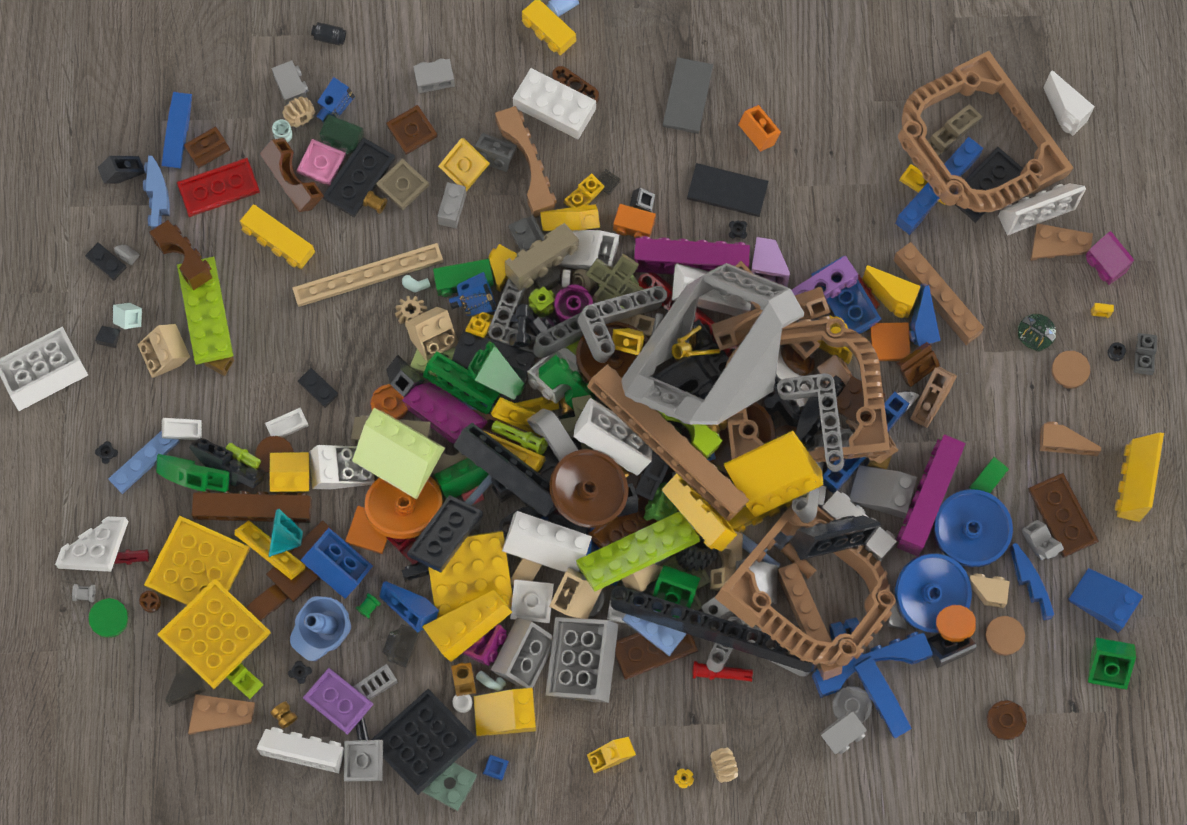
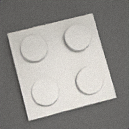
M515 579L510 619L521 618L534 622L550 623L551 607L549 606L552 601L554 583Z

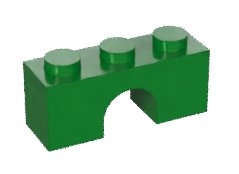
M555 354L538 368L539 378L552 390L561 384L571 387L564 394L565 402L572 409V398L591 395V398L596 401L595 394L587 387L588 383L586 384L582 380V376L576 370L573 371L569 368V364L565 359H560Z

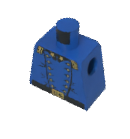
M333 77L317 102L322 109L316 117L324 123L330 115L337 119L355 98L350 88Z
M484 272L458 284L459 296L449 299L452 310L463 306L467 316L482 312H493L497 309Z

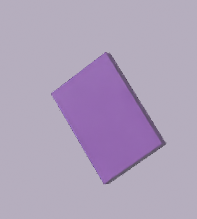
M330 668L325 671L303 697L307 703L347 735L374 705Z

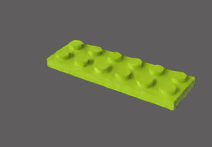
M214 257L201 259L202 261L206 260L211 266L212 270H210L212 279L194 291L184 280L179 267L182 264H177L196 365L234 356Z
M679 511L576 560V563L595 592L700 542V539L690 523Z

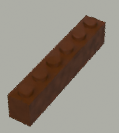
M209 490L193 492L192 517L194 520L274 522L276 510L280 509L294 523H311L312 499L307 493L288 495L286 492H277L276 495H269L268 492L262 491L257 492V494H249L247 491H238V494L230 493L229 491L210 493Z

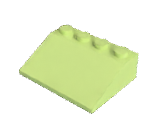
M374 408L363 427L352 461L417 499L445 447L387 413Z

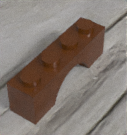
M285 138L271 139L260 153L264 162L268 165L274 177L284 189V192L291 199L295 208L299 212L312 210L324 197L315 182L303 183L295 176L292 168L294 152Z
M167 220L149 232L153 242L163 254L179 253L184 256V261L179 269L184 280L193 291L212 279L210 270H212L211 266L206 260H201V255L196 248L192 249L190 247V241L186 236L182 237L180 235L182 233L176 224L172 225Z

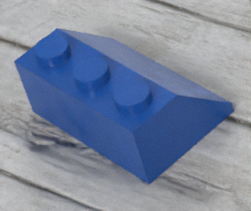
M330 528L323 533L301 559L308 568L345 599L373 567L372 564Z

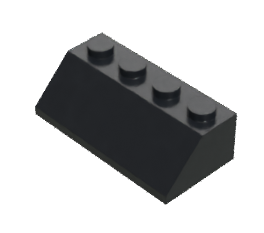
M864 515L850 516L844 520L839 521L836 519L827 524L818 523L810 528L801 527L796 530L791 542L800 560L866 545L881 524L879 521Z

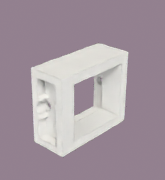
M566 348L542 358L527 371L529 385L533 389H538L547 400L551 399L554 403L559 402L565 396L564 393L571 387L561 384L552 390L539 378L538 368L556 354L560 359L563 358L567 361L570 369L576 370L579 373L576 365V355Z

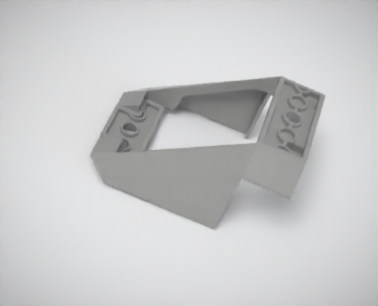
M725 263L686 285L623 376L621 383L625 396L633 399L635 402L645 404L651 409L663 412L667 416L679 419L685 424L718 425L774 391L782 328L803 317L804 311L790 288ZM715 289L723 296L735 294L746 301L755 302L761 306L763 311L704 400L655 379L650 375L654 374L657 365L674 357L672 346L678 343V338H682L692 331L698 298Z

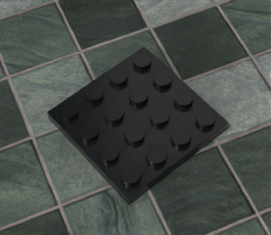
M429 689L423 692L371 739L383 740V759L417 795L478 741L467 727Z

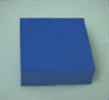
M489 755L483 774L502 781L509 761Z

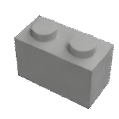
M438 59L431 63L421 62L413 66L418 93L455 87L450 59Z
M292 60L271 68L286 105L289 104V101H293L294 98L307 97L306 92H309L306 82H301L300 76L302 74L298 65L294 66Z
M447 182L437 216L439 225L457 229L466 198L465 186Z
M850 710L820 732V735L834 754L838 752L842 754L850 748L848 745L854 740L858 742L866 736L864 733L867 729L855 713Z

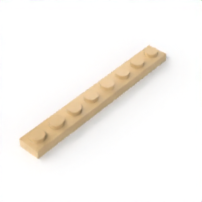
M438 243L293 287V292L298 307L443 263V258Z

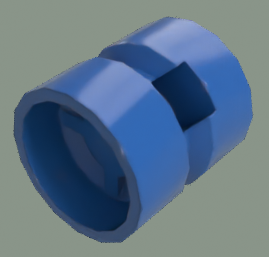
M854 617L846 619L843 624L840 621L829 624L832 642L838 635L846 633L845 629L847 628L849 634H851L859 624L858 619Z

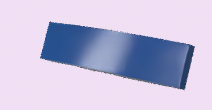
M173 92L164 141L162 166L182 167L183 150H185L184 144H186V135L189 130L192 94Z
M1012 544L1010 552L1019 586L1027 584L1031 603L1039 602L1043 620L1052 619L1054 611L1039 574L1018 544Z
M869 656L854 665L870 700L873 701L880 717L885 721L892 737L897 738L912 729L873 658Z

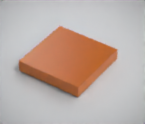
M908 322L876 323L870 328L871 345L875 349L879 361H901L910 354Z
M357 506L345 542L383 555L387 536L376 531L367 519L365 508Z

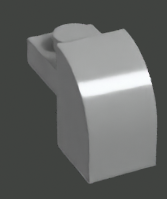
M1039 520L1021 529L1028 545L1040 560L1053 558L1060 551L1064 550L1061 542L1052 538L1046 524Z

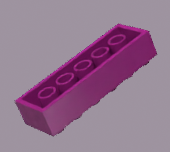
M641 236L635 240L634 261L639 264L635 272L674 275L675 264L677 263L709 272L725 263L736 266L740 261L749 268L750 245H746L743 242L727 244L724 241L710 243L706 240L694 242L687 239L670 240L665 237L651 239L647 236Z
M945 434L941 440L937 439L931 455L934 457L930 456L924 472L927 474L923 473L917 487L920 492L916 491L910 506L913 509L909 508L904 518L903 524L906 526L902 525L897 535L898 549L917 557L920 555L966 443Z

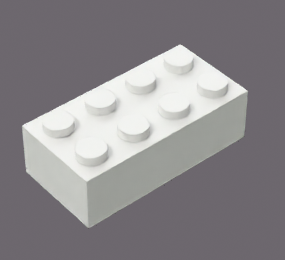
M530 68L513 97V107L516 106L518 110L579 139L596 110V100Z

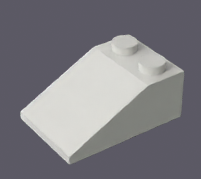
M1052 70L1044 85V90L1059 125H1061L1063 131L1073 136L1088 121L1095 106Z

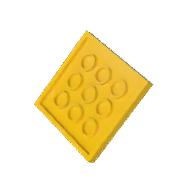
M179 515L144 586L184 605H188L214 579L229 592L250 547Z
M503 531L467 536L441 573L429 567L434 606L439 610L437 618L493 590L498 593L511 609L513 595L507 554L502 551L505 543Z
M214 579L157 635L206 683L215 689L271 632Z

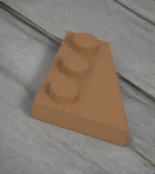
M1037 223L1030 261L1037 260L1038 258L1048 259L1055 256L1087 254L1091 248L1093 234Z
M195 694L188 734L251 724L255 703Z

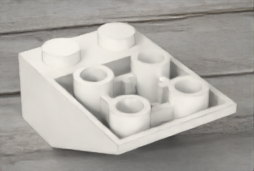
M571 230L579 239L578 250L572 255L568 254L565 256L559 266L589 270L593 262L598 258L613 268L619 244L618 234L600 230Z
M317 445L309 451L312 489H338L372 485L375 482L374 474L352 461L357 446Z

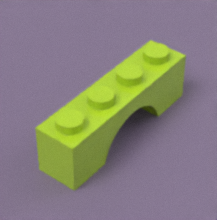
M659 411L666 421H676L687 428L691 436V445L699 450L706 459L722 443L720 436L706 425L685 424L681 420L667 416Z

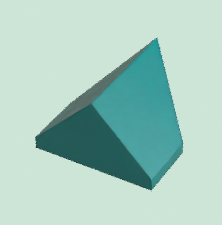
M277 509L275 513L269 557L299 547L302 542L303 531L280 509Z

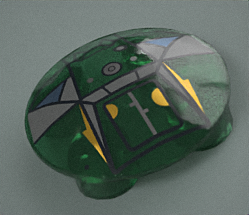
M1042 314L1026 316L1018 327V339L1026 347L1036 351H1043L1048 348L1056 337L1055 325L1048 317Z

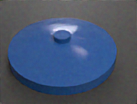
M963 490L951 495L942 503L934 520V535L941 551L960 565L967 567H982L993 563L1004 554L1012 539L1013 524L1007 508L998 498L981 490Z
M924 554L907 563L898 576L895 586L897 608L905 621L918 630L938 633L936 619L940 611L951 605H961L969 609L971 604L972 588L966 571L957 561L946 555Z

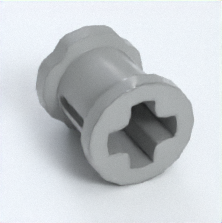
M74 584L72 592L73 601L89 600V602L93 603L96 594L95 585L89 587Z

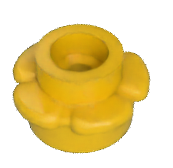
M679 769L674 776V781L680 788H687V786H691L694 782L693 773L689 769Z

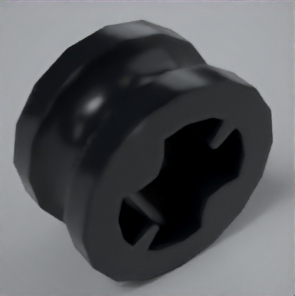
M1119 342L1111 344L1107 352L1108 357L1113 361L1122 360L1126 354L1125 346ZM1114 348L1121 350L1120 355L1113 353Z

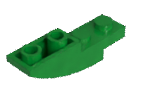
M163 454L157 455L156 473L169 481L203 492L206 489L221 492L228 490V471L195 465V461Z

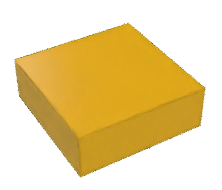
M1095 303L1091 309V315L1109 318L1114 312V305Z

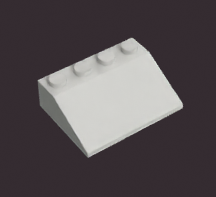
M1071 183L1064 186L1059 184L1053 190L1048 192L1046 190L1041 191L1035 197H1025L1019 200V203L1004 207L1000 210L998 217L1008 236L1034 226L1037 223H1042L1075 210L1086 188L1083 185Z
M63 326L0 358V377L18 411L88 376Z

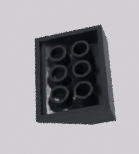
M464 329L456 346L452 361L467 369L480 349L484 351L487 349L486 344L488 342L494 343L524 384L521 394L517 395L515 400L500 394L493 406L496 405L500 397L510 402L518 403L528 382L527 371L535 365V355L486 337L482 338L468 333Z

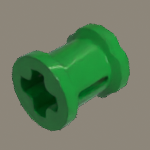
M367 593V598L360 606H356L355 609L365 618L369 619L372 611L377 606L380 607L381 603L371 594Z

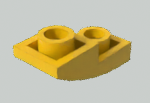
M591 173L578 184V188L564 199V203L569 208L587 206L605 186Z
M485 312L476 314L471 318L466 332L484 338L488 333L494 315Z

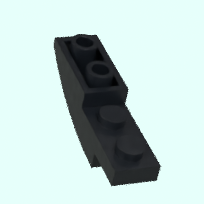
M835 375L833 379L836 397H838L846 385L841 378ZM810 397L798 421L796 435L804 446L811 444L814 435L822 430L818 397ZM825 400L822 405L831 407L832 401Z
M674 426V428L681 434L683 429ZM653 450L652 460L644 468L635 488L638 495L651 501L669 467Z
M201 437L190 444V450L205 467L228 471L229 484L234 487L243 483L254 488L264 481L265 474L257 471L255 468L242 464L240 461L233 460V452Z

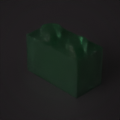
M328 115L319 133L322 143L331 147H338L346 153H353L364 137L362 127Z

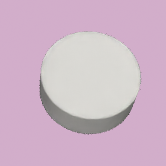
M563 270V288L570 285L571 270Z
M469 694L463 696L455 695L452 701L454 709L460 713L468 712L473 704Z

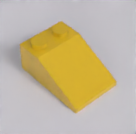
M867 265L862 278L865 284L872 289V293L895 316L908 318L921 286Z
M533 688L512 689L474 696L476 736L536 731Z

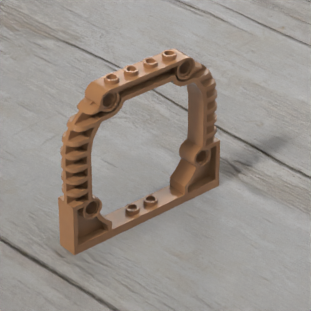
M990 51L955 67L952 72L919 87L909 96L904 105L902 129L898 134V139L902 148L912 158L914 165L922 172L924 179L929 182L934 193L946 205L952 206L956 204L963 209L969 208L974 212L980 213L1001 210L1031 193L1035 194L1066 178L1073 170L1071 163ZM975 91L987 92L992 95L999 92L1011 109L1012 114L1017 117L1022 128L1027 131L1038 147L1034 153V159L1028 161L1020 176L997 188L985 191L971 189L963 178L950 174L926 140L927 127L920 115L927 107L958 92L964 96H971Z
M828 316L821 317L815 321L802 319L798 323H791L782 328L780 345L823 340L831 347H847L857 358L861 372L864 407L858 409L856 413L858 428L849 438L850 447H842L844 459L890 454L880 364L877 353L871 343L856 331L845 328V324L841 319H831ZM839 327L841 331L835 334L831 332V329ZM739 346L736 348V350H735V351L731 354V356L729 357L726 366H727L728 363L730 362L731 358L733 357V355L735 354V352L737 351V349L739 348ZM747 407L728 418L732 460L764 445L758 439L759 430L757 424L752 420H748ZM868 414L872 418L870 421L864 422L861 420V416ZM746 428H753L754 432L752 435H745L744 430ZM824 447L814 448V451H808L815 462L826 461ZM832 457L830 461L840 459L838 457Z
M791 505L725 583L715 599L753 628L757 625L762 629L763 633L766 632L773 641L776 640L781 644L782 648L785 647L790 651L791 655L801 658V661L812 662L815 665L826 663L829 665L835 662L840 666H846L853 658H859L864 651L861 647L869 645L874 638L871 634H877L883 626L881 621L886 622L892 615L890 609L894 606L896 600L893 593L890 592V584H888L886 576L887 572L881 566V561L877 560L871 551L865 550L864 546L834 552L835 555L856 570L865 580L870 591L864 602L867 614L851 634H840L832 643L818 641L806 635L770 606V596L759 590L755 573L749 570L755 561L760 563L767 554L764 552L765 549L770 551L777 542L774 540L780 532L787 536H794L796 530L801 527L810 528L818 523L827 524L835 520L818 506L814 520L809 523H803Z

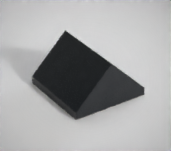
M939 633L927 639L937 668L972 653L977 647L971 637H967L961 642H951L944 639Z

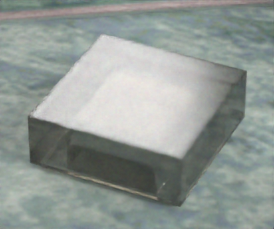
M607 169L598 178L605 186L602 191L608 195L613 192L621 180Z

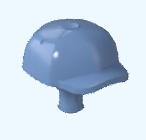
M311 597L296 616L295 627L290 636L291 646L308 661H316L328 651L337 649L351 630L349 614L344 605L331 597Z

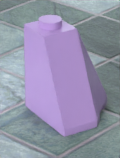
M757 237L751 272L787 287L790 272L776 240Z

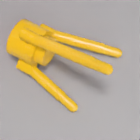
M701 326L694 328L682 338H678V343L672 346V354L677 359L694 355L719 353L720 350L692 351L691 345L685 342V340L698 332Z

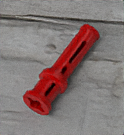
M694 661L692 678L703 677L709 678V680L723 678L752 682L753 669L724 667L720 672H713L708 669L707 664Z

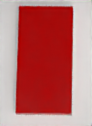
M248 158L176 182L189 217L260 193Z

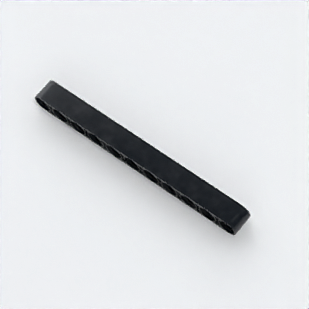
M617 586L611 591L610 604L616 611L803 672H813L817 667L812 662L801 661V658L795 655L786 654L790 651L785 647L782 648L780 643L776 640L773 641L770 635L762 631L623 586ZM729 634H735L736 636L731 637ZM748 640H753L755 643H750ZM767 646H772L774 649H769Z

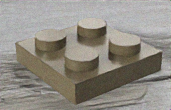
M402 159L376 183V186L401 210H404L429 186V182Z

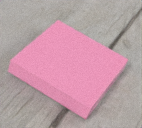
M312 139L296 172L330 186L346 157V152Z

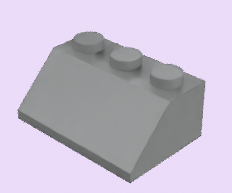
M516 618L491 671L522 688H533L551 652L553 636L532 621Z

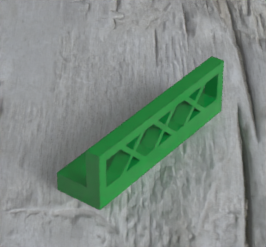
M437 351L428 361L423 374L425 379L486 415L490 414L493 404L501 394L475 381L467 369ZM431 371V372L435 373L437 377H435L434 375L430 374L429 372ZM479 401L483 402L484 404H486V405H488V406H487V407L483 406Z

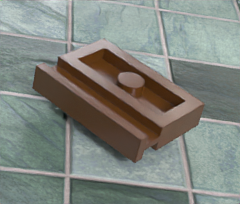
M216 126L184 144L185 149L198 169L230 151V147Z
M928 342L897 363L906 385L910 387L931 373L934 368L940 366L935 352Z

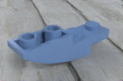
M148 156V162H145L144 165L147 178L143 180V190L146 191L150 198L149 208L152 210L151 215H148V226L153 230L162 224V215L170 216V202L162 172L153 156Z

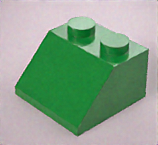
M663 565L653 596L691 608L701 578Z
M1096 637L1091 652L1088 683L1127 690L1136 660L1135 644Z

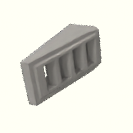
M386 664L353 687L368 700H371L398 682ZM383 673L387 675L389 681H385L382 676ZM377 677L380 679V681H381L382 684H383V685L380 686V687H379L378 683H377L376 680H375V678H377ZM369 682L373 683L376 688L375 691H372L368 684ZM362 686L366 687V689L369 692V695H365L364 691L361 688Z

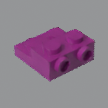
M497 624L462 654L489 666L491 662H495L498 656L497 649L499 645H503L507 638L506 630Z

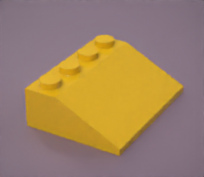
M794 431L724 463L735 487L741 490L749 499L746 507L754 517L823 486L822 470Z
M1160 432L1131 440L1129 445L1126 444L1124 449V456H1127L1126 463L1123 462L1121 474H1124L1123 481H1120L1118 486V492L1121 494L1120 499H1117L1115 504V510L1118 511L1117 517L1140 522L1151 510L1164 433Z

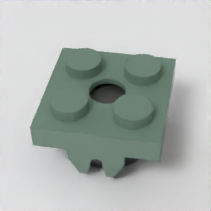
M453 763L422 792L458 811L466 800L468 793H470L477 775Z

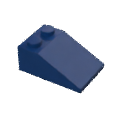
M1088 568L1068 601L1119 633L1143 596L1127 585Z

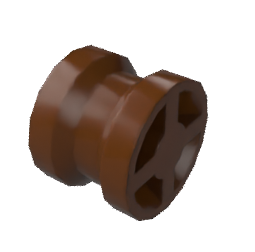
M149 590L140 595L139 604L146 612L154 613L160 608L161 600L154 591Z

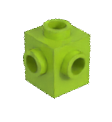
M544 286L540 289L537 288L531 292L528 306L539 317L548 316L555 310L556 296L551 290L547 291Z

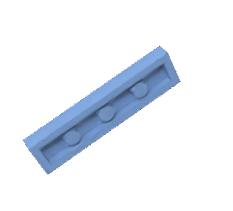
M160 431L108 480L123 494L157 463L158 454L166 455L180 442L179 439L162 438V431Z

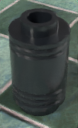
M317 22L312 27L311 36H314V40L340 46V44L344 45L346 30H343V27Z

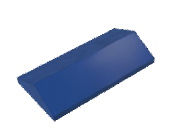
M832 262V263L826 265L825 267H823V268L817 270L816 272L812 273L811 276L816 275L817 273H819V272L822 271L823 269L827 268L828 266H830V265L833 264L834 262ZM839 275L832 278L833 282H840L842 280V277ZM857 279L855 285L850 288L846 286L840 290L841 293L834 298L829 297L826 301L835 316L841 318L849 329L860 334L878 323L881 317ZM818 286L822 288L823 292L826 290V287Z

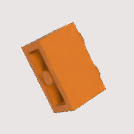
M759 105L746 110L738 124L760 152L774 146L781 133Z
M619 204L613 224V231L622 236H634L635 239L641 236L650 237L656 214Z

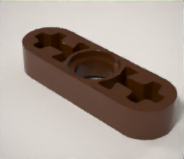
M558 66L553 70L554 80L568 87L573 82H578L581 87L576 91L586 96L593 93L594 98L592 99L596 100V103L598 102L599 92L595 87L566 67ZM564 73V78H558V74Z

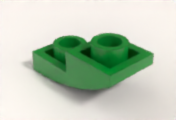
M993 457L969 488L971 490L991 493L1009 468Z

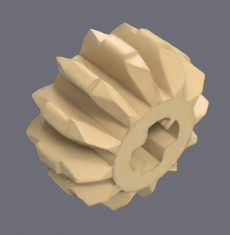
M301 96L298 99L294 98L293 101H289V104L284 106L282 113L290 126L297 128L300 125L304 126L306 122L309 123V120L314 117L313 115L316 111L311 101L307 97L303 98Z
M410 296L406 297L407 301L400 299L401 305H396L397 312L395 313L396 317L399 318V323L403 324L425 313L427 306H423L424 301H418L417 296H414L413 300H410Z
M728 747L717 749L711 753L712 768L719 782H729L738 777L737 763L732 751Z

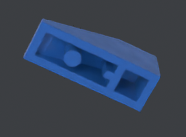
M925 283L920 285L910 325L911 331H909L911 342H914L917 346H921L926 342L930 344L941 341L930 288Z
M387 581L383 582L379 597L416 632L424 630L422 626L437 619L439 610L428 599Z

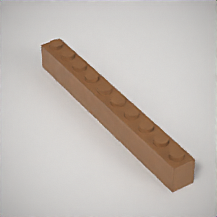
M607 364L592 377L587 387L729 522L746 505L749 499L731 483L729 478L719 472L717 467L710 463L699 450L695 449L686 437L682 436L671 423L667 422L660 415L659 411L626 397L621 383L622 378L616 370Z

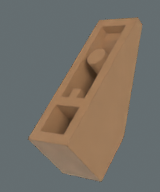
M941 367L934 368L910 419L928 428L950 392L957 375Z
M1047 422L1041 427L1040 451L1098 456L1101 452L1100 446L1068 427L1058 425L1057 422Z

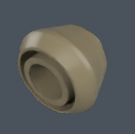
M577 269L572 276V285L582 286L589 292L595 287L596 281L586 275L588 270Z

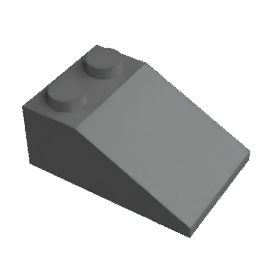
M859 466L849 497L851 499L850 502L904 519L909 508L917 477L899 471Z

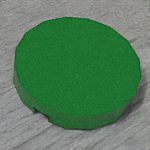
M102 599L90 609L88 616L89 625L100 637H116L127 627L128 611L116 599Z

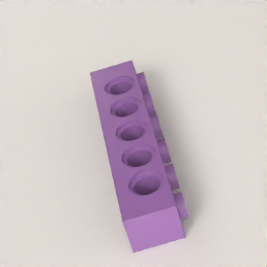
M844 256L791 291L795 296L822 285L826 287V290L823 292L825 299L829 297L834 298L846 286L850 288L857 283L858 273L848 258ZM839 275L842 277V280L840 282H833L832 278Z

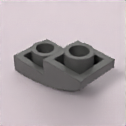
M1137 334L1134 373L1153 375L1155 354L1157 352V335Z

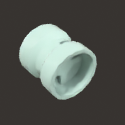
M284 119L274 122L272 126L274 138H285L288 143L292 139L293 134L289 122Z

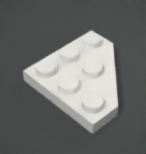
M106 517L102 520V524L95 529H88L78 536L79 539L71 545L66 544L63 546L55 565L58 569L111 572L128 520L126 517Z

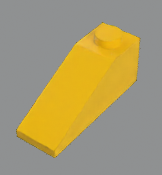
M596 204L540 212L543 231H552L563 223L570 230L600 228Z

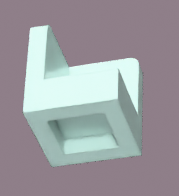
M132 303L113 305L114 324L123 329L141 327L142 308Z

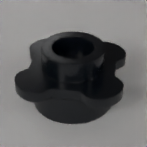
M737 220L729 223L730 238L740 237L745 239L747 237V223L745 221Z
M106 441L95 450V454L102 459L103 464H108L113 457L118 456V450L112 447L111 442Z
M296 661L292 670H289L288 675L290 678H295L299 684H304L306 677L312 673L311 667H306L302 661Z

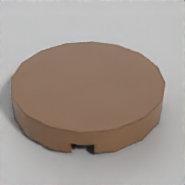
M1065 351L1054 359L1051 367L1052 376L1063 387L1075 389L1087 381L1090 375V364L1081 353Z
M1001 616L990 622L986 628L985 639L993 652L998 655L1007 656L1020 650L1024 644L1025 632L1019 621L1013 617Z

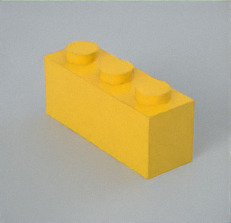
M534 0L522 11L523 24L527 28L531 27L540 40L548 43L547 45L551 51L557 52L561 56L576 42V33L541 0Z

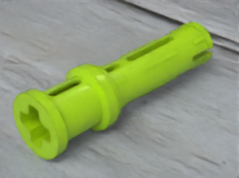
M497 420L492 425V432L521 443L523 448L535 450L540 455L547 449L548 443L545 438L534 436L532 432H522Z

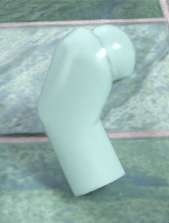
M405 275L402 278L403 286L412 292H418L431 287L428 278L421 281L413 279L410 275Z
M483 671L476 675V679L490 689L501 691L506 685V682L501 677L494 681Z

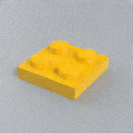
M461 138L438 167L457 185L465 186L466 191H468L490 163L470 143Z

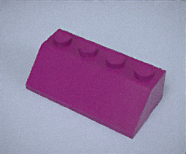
M432 382L415 386L402 399L408 411L420 420L430 422L432 429L453 444L457 441L462 430L471 423H474L480 429L488 423L487 420L453 395Z

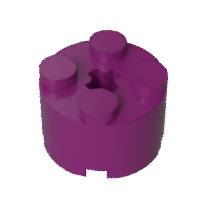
M569 285L560 290L555 297L556 318L563 322L581 313L587 305L593 304L591 295L584 287L579 285Z

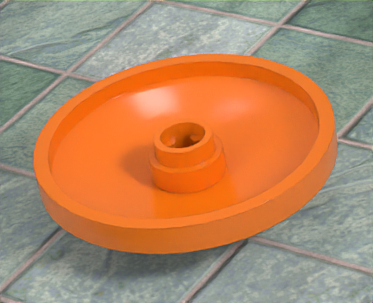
M430 476L417 499L381 478H378L371 485L365 497V512L371 526L379 533L395 539L419 536L443 505L441 490L436 481Z

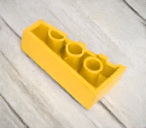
M676 473L663 487L662 491L690 522L695 531L703 537L704 543L713 550L715 548L722 552L737 536L727 520L679 474Z
M493 590L422 627L440 652L452 662L510 615L512 610L498 593Z

